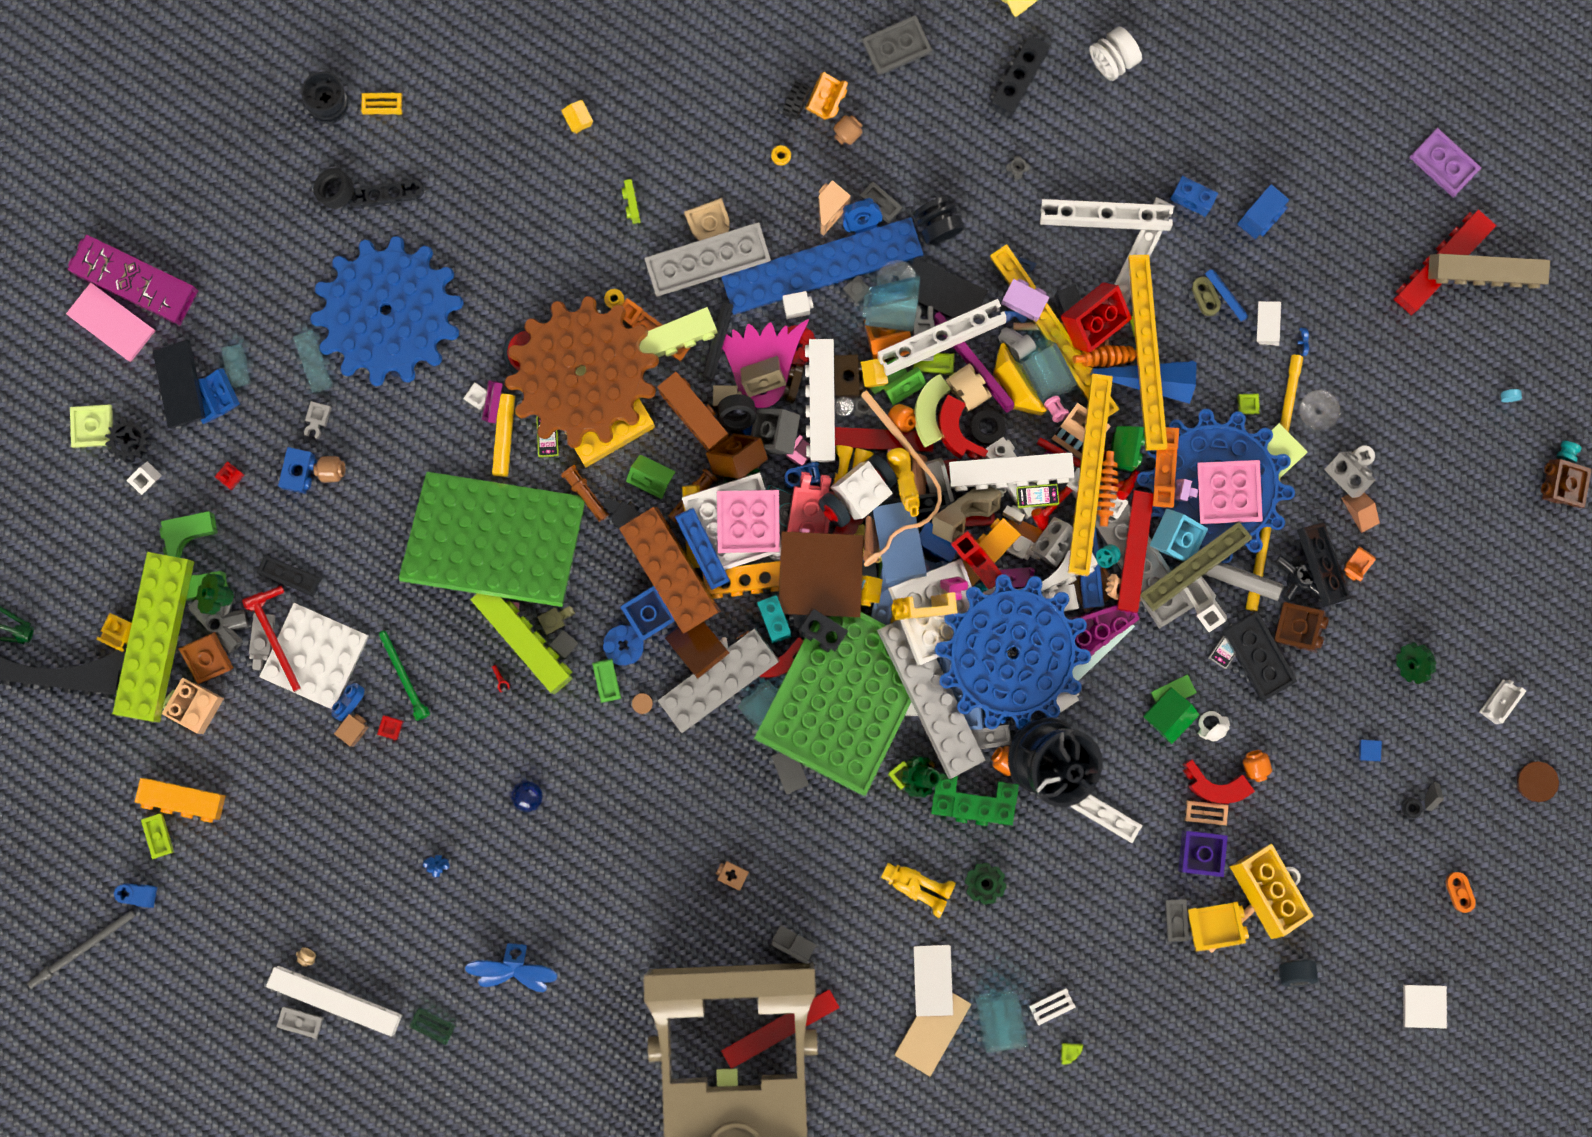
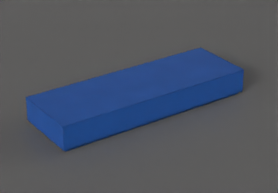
M1210 269L1206 272V276L1240 321L1246 320L1249 315L1215 270Z

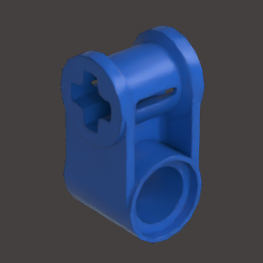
M819 462L789 469L784 476L785 486L793 489L794 486H800L801 472H807L812 475L810 485L820 484ZM795 474L798 476L799 481L797 483H790L788 476Z
M124 884L115 889L114 897L120 903L154 908L158 887L142 884ZM126 890L130 895L126 897L125 894H122V891Z

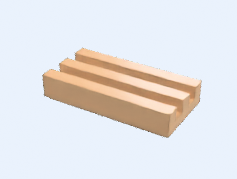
M1186 801L1185 821L1227 826L1228 805ZM1191 806L1221 808L1223 813L1193 810ZM1191 814L1223 817V819L1218 821L1191 818Z

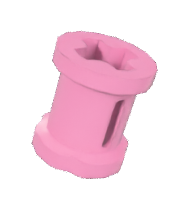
M1053 396L1044 403V407L1049 410L1053 416L1052 420L1056 423L1064 420L1069 415L1068 409H1065L1061 404L1059 396Z

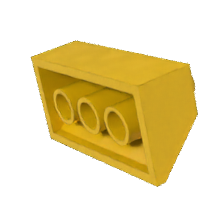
M1272 844L1245 856L1230 866L1271 939L1287 935L1313 917L1312 912Z

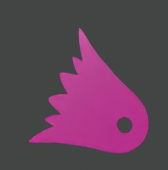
M809 319L799 324L789 334L787 326L783 327L778 336H776L771 322L766 325L760 336L750 324L746 326L744 338L734 329H732V338L726 334L723 350L731 366L738 390L742 391V395L748 396L741 383L740 369L775 356L779 358L780 369L787 385L791 363ZM785 386L767 391L764 395L758 394L750 398L754 401L757 408L772 406L782 397Z

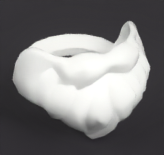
M1214 711L1204 713L1199 719L1200 730L1198 734L1206 740L1218 741L1229 730L1230 722L1228 717L1221 716ZM1207 716H1215L1219 719L1220 724H1217L1209 731L1203 725V721Z

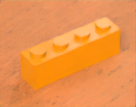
M997 518L990 526L992 531L988 535L983 533L977 540L994 563L1022 535L1004 518L1001 521ZM963 560L973 587L980 578L970 565Z
M140 778L135 803H140V807L153 810V807L161 808L160 812L173 814V811L181 812L180 816L193 818V815L201 817V821L213 823V819L218 820L221 818L226 795Z

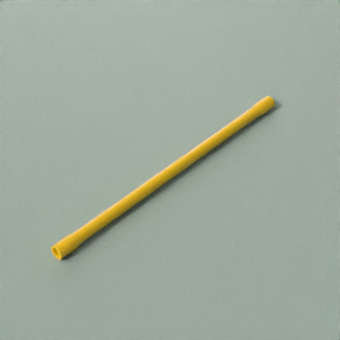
M1291 355L1288 371L1289 377L1280 424L1288 432L1303 363V356ZM1264 527L1260 531L1263 547L1256 553L1253 574L1263 577L1271 534L1270 527ZM1251 591L1248 592L1245 610L1258 611L1259 594Z

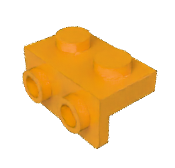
M822 72L805 109L824 120L835 117L839 111L838 105L840 100L847 93L846 87L848 82H840L827 73Z

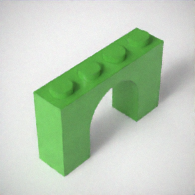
M209 511L161 521L160 535L165 541L163 553L167 556L181 558L184 547L191 540L218 534L215 515ZM217 571L210 573L222 575V577L225 579L224 586L228 587L226 575L224 572ZM207 574L191 575L186 601L196 600L198 587L202 585V579Z

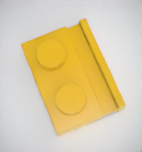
M109 613L101 629L103 633L101 637H97V640L123 652L124 649L122 647L124 643H128L132 623Z

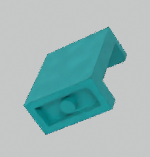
M773 596L757 602L772 644L790 638L791 631L778 597Z

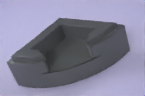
M1436 782L1431 784L1425 798V809L1431 812L1444 800L1440 784Z

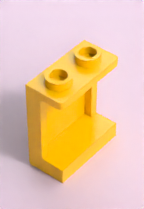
M955 592L931 596L932 607L917 609L914 608L912 596L894 599L891 610L895 620L956 614Z
M1238 901L1199 909H1188L1187 911L1195 952L1245 944V939L1249 938L1247 927L1242 925L1241 918H1245L1243 906H1239Z

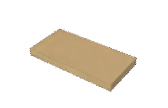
M952 993L953 1015L916 1016L894 1056L930 1077L971 1006V1003Z

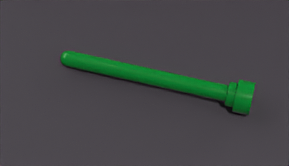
M384 630L380 631V639L414 707L412 714L415 720L419 721L428 717L431 713L427 706L425 707L424 704H421L387 632Z

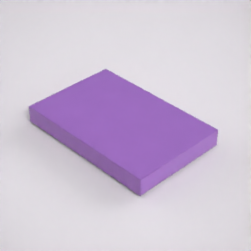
M1438 128L1409 157L1452 197L1481 169L1473 159Z

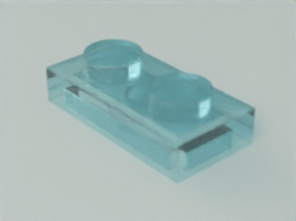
M243 345L223 347L222 354L225 371L232 388L249 385Z

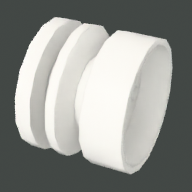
M1116 27L1107 34L1106 39H1099L1097 43L1092 44L1089 48L1095 65L1110 81H1114L1119 75H1123L1125 68L1131 69L1142 60L1137 43L1122 27Z

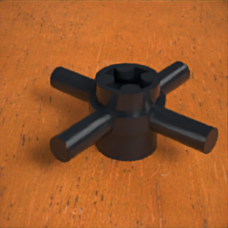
M1282 555L1277 558L1276 562L1290 572L1286 578L1289 590L1283 597L1286 602H1290L1297 591L1308 588L1320 597L1309 563L1295 567Z

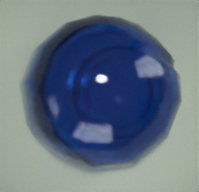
M526 780L517 783L513 787L510 798L515 808L523 812H531L537 810L541 805L543 793L537 784Z

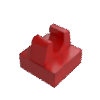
M227 461L215 478L230 490H233L244 474Z

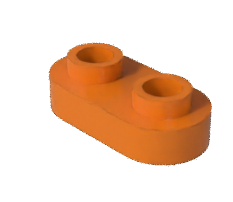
M1460 872L1450 873L1445 882L1454 908L1463 913L1472 911L1476 901L1467 877ZM1454 879H1458L1459 883L1457 886L1453 885ZM1462 898H1464L1466 901L1465 905L1463 906L1460 904V900Z

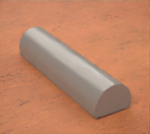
M1221 562L1204 574L1276 601L1279 600L1284 587L1281 583Z

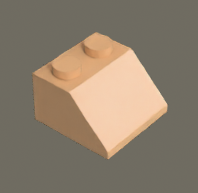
M833 180L829 185L825 183L819 190L820 232L823 236L842 216L843 207L850 204L851 196Z

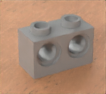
M1340 452L1324 470L1352 498L1360 497L1376 479L1372 476L1373 473L1369 468L1362 466L1358 462L1359 459L1354 453ZM1344 461L1347 464L1346 471L1342 469V463ZM1358 475L1361 478L1360 485L1356 483V477Z
M1054 517L1031 550L1043 561L1057 567L1071 548L1073 527L1069 523Z

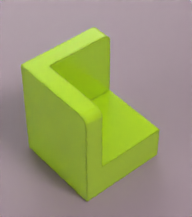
M902 761L888 773V776L900 790L905 787V783L902 782V771L907 767L905 761Z

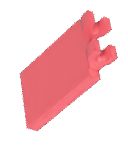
M801 472L800 486H794L786 532H799L801 528L810 529V533L828 534L830 520L822 511L819 500L827 493L835 494L833 491H829L832 479L830 476L821 475L820 486L810 485L812 475L807 472Z

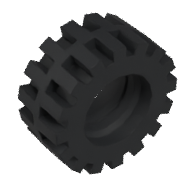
M795 81L786 99L782 114L798 120L806 104L811 87Z

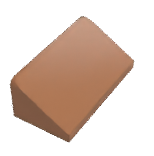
M918 454L923 462H927L926 456ZM912 457L911 471L915 476L914 480L919 495L926 494L924 470Z
M867 516L865 522L864 561L872 554L880 551L875 521L871 516Z

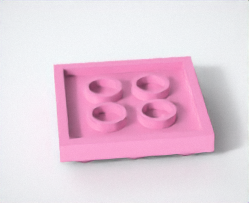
M1260 460L1197 463L1200 524L1263 521Z
M779 490L717 491L718 553L779 552Z

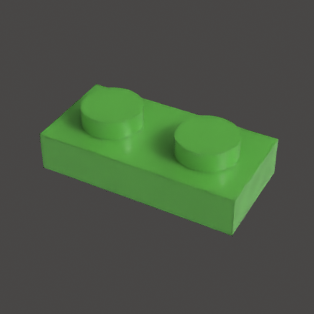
M916 367L886 385L883 389L890 403L894 406L926 385V381L921 370Z

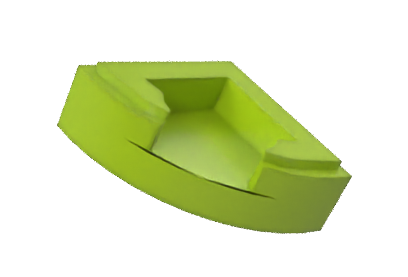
M1062 1043L1061 1065L1070 1064L1077 1059L1082 1052L1083 1044Z

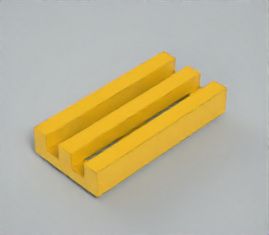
M362 93L361 112L362 114H402L403 95L402 93ZM366 99H397V102H366ZM366 107H397V108H366Z

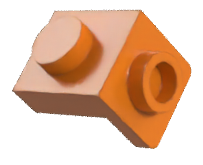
M1359 546L1344 564L1345 574L1352 580L1357 579L1361 581L1363 575L1376 560V557Z

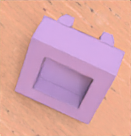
M1176 480L1174 500L1188 501V497L1197 498L1198 489L1191 488L1192 481Z

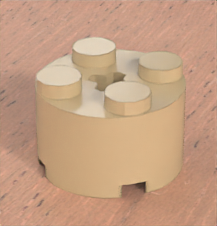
M970 363L946 379L953 395L955 394L960 401L966 403L964 407L966 412L973 410L992 397L989 390L983 387L985 384L984 379L979 373L975 375L976 372Z

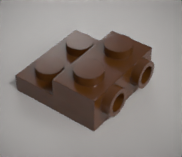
M1562 459L1549 460V463L1544 467L1546 480L1540 489L1541 493H1543L1542 499L1557 504L1564 503L1576 508H1585L1592 469Z
M1284 602L1274 641L1317 653V649H1321L1323 646L1324 637L1321 636L1322 629L1327 628L1329 617H1326V612L1323 610Z

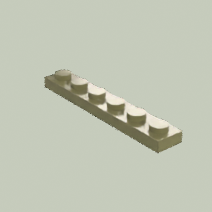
M1240 522L1236 523L1142 592L1140 596L1154 612L1252 540V536Z

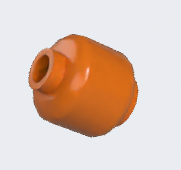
M897 404L890 409L888 417L900 432L907 433L915 427L914 409L903 404Z
M1010 746L997 748L991 757L993 767L1005 776H1011L1008 767Z
M1262 750L1250 751L1243 759L1244 769L1249 779L1261 782L1266 780L1267 776L1272 772L1269 756L1262 752Z

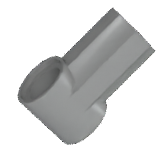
M1003 328L998 336L1000 343H1005L1017 360L1023 359L1036 350V345L1029 335L1022 336L1013 328Z

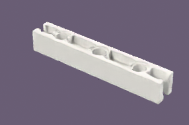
M1042 199L1040 225L1170 231L1173 219H1169V221L1157 220L1156 215H1168L1167 217H1171L1173 205ZM1045 209L1056 210L1057 215H1045ZM1063 210H1069L1071 212V215L1064 216L1061 212ZM1103 212H1109L1111 214V217L1104 218L1101 214ZM1149 214L1152 219L1144 220L1142 215Z
M996 299L877 352L878 360L884 366L885 375L888 376L1005 324V312H1001L999 316L988 318L989 313L995 310L996 312L1000 311L1001 305L999 300ZM977 318H981L984 322L982 324H976L974 320ZM942 334L947 339L941 341L937 339V336ZM902 351H908L910 355L908 357H902L900 353ZM891 357H896V361L889 365H887V363H884L883 361Z
M281 966L273 968L266 985L270 989L389 1036L396 1033L402 1018L400 1013Z

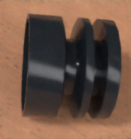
M316 72L305 79L301 87V96L310 116L323 124H332L340 121L346 115L349 108V100L341 81L329 72Z
M951 196L931 200L919 207L913 214L915 219L919 220L917 222L918 226H928L922 231L923 238L928 246L947 241L965 230L960 215L950 216L957 210V207L952 205L954 201Z

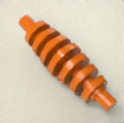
M1105 345L1095 348L1090 353L1082 351L1081 355L1073 356L1072 360L1074 364L1082 363L1084 367L1098 366L1108 368L1133 362L1137 358V352L1132 346Z
M1106 451V460L1102 463V467H1105V469L1101 471V475L1104 477H1101L1100 483L1103 485H1100L1099 491L1103 493H1099L1098 497L1102 502H1098L1097 507H1100L1101 510H1097L1096 513L1100 517V526L1108 527V519L1114 513L1109 511V508H1115V503L1110 501L1117 499V495L1111 494L1118 492V487L1111 486L1118 484V479L1112 478V476H1118V471L1113 470V468H1118V463L1114 461L1113 451Z

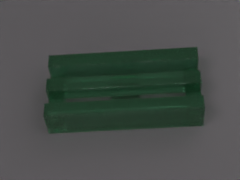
M419 1007L409 1027L447 1045L456 1025ZM420 1014L450 1028L449 1031L419 1017ZM418 1021L432 1029H435L445 1034L446 1037L443 1038L419 1025H416V1022Z

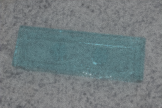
M311 330L294 336L293 338L312 393L315 394L332 388L333 386L314 331Z

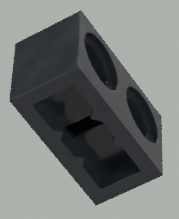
M813 608L799 628L803 631L801 634L803 637L810 641L813 638L820 642L818 646L828 653L830 650L834 652L837 650L848 630ZM812 620L819 622V629L815 632L808 629V624ZM830 631H834L837 635V639L832 643L826 641V634Z

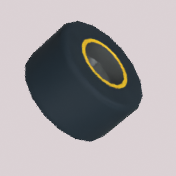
M1296 960L1279 964L1282 986H1305L1318 982L1316 962L1313 960Z

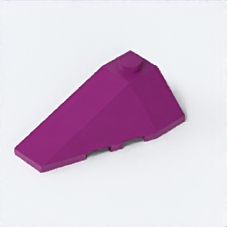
M1117 605L1070 618V620L1083 618L1086 621L1087 627L1084 632L1076 636L1075 644L1080 649L1088 650L1091 656L1139 620L1138 612L1117 610Z

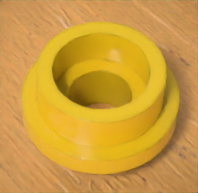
M783 145L776 146L771 152L772 161L781 166L787 164L791 159L790 150ZM779 153H783L785 157L783 159H779L777 155Z
M618 289L609 290L604 296L605 304L611 309L615 305H622L624 303L623 293ZM612 296H617V301L612 302L610 300Z

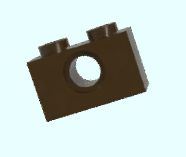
M834 355L835 399L859 398V392H863V380H859V373L862 372V360H858V355ZM850 372L853 374L854 379L846 381L843 375Z

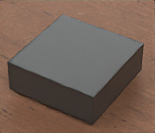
M563 630L550 646L566 659L579 643Z

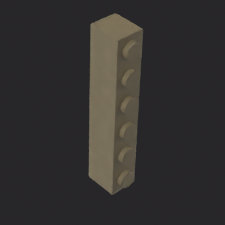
M1432 254L1429 257L1428 279H1435L1436 283L1448 284V280H1454V284L1466 285L1467 281H1472L1473 285L1485 286V282H1490L1491 286L1503 287L1504 283H1509V287L1521 288L1522 284H1527L1528 288L1539 289L1540 285L1549 284L1550 260Z

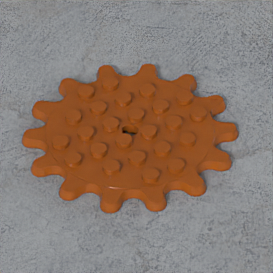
M591 296L583 298L580 309L575 312L568 311L563 302L555 301L551 305L552 318L549 322L540 323L533 318L525 322V330L530 335L528 344L524 346L513 345L508 350L509 357L519 362L520 370L518 373L510 375L505 379V386L509 390H520L524 394V399L516 407L515 414L521 419L530 415H537L541 421L537 434L541 439H548L556 430H563L567 434V444L572 448H577L581 445L582 438L587 432H594L602 443H609L613 439L612 425L614 422L622 420L632 426L639 422V414L634 409L636 399H650L656 394L655 387L647 383L643 375L646 370L658 365L659 358L654 353H643L639 347L641 341L647 337L648 329L644 325H638L631 329L626 328L623 325L626 310L622 305H615L608 313L601 314L596 309L595 298ZM580 365L586 367V373L582 376L576 374V370Z

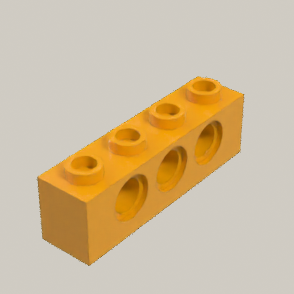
M780 561L726 569L725 572L731 582L730 586L726 589L719 586L711 590L703 574L704 584L713 599L723 598V594L730 593L731 597L742 596L743 592L751 591V594L763 593V589L770 588L771 592L779 591ZM763 573L771 575V580L766 584H763L760 579ZM744 575H749L751 578L750 584L747 586H742L741 577Z

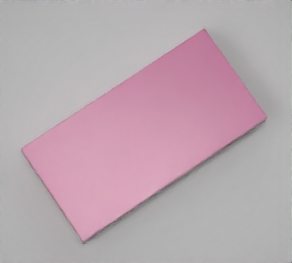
M92 283L88 285L66 313L129 362H132L155 332L154 329Z

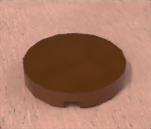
M1539 761L1527 763L1517 774V789L1529 801H1548L1558 790V774L1547 763Z

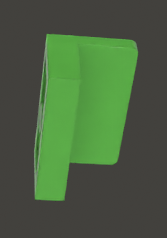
M639 455L630 468L626 482L662 499L670 481L675 475V471L643 455Z

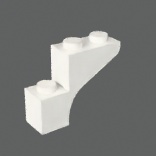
M1202 576L1184 589L1196 609L1197 617L1208 632L1226 621V614L1215 601V593Z

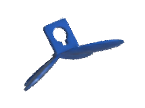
M508 943L503 963L477 960L468 963L465 967L467 973L481 977L478 983L482 987L501 984L514 976L526 987L537 992H545L547 986L544 982L557 980L556 972L548 967L524 965L527 946L522 944ZM514 949L521 951V955L517 959H512V956L509 954Z

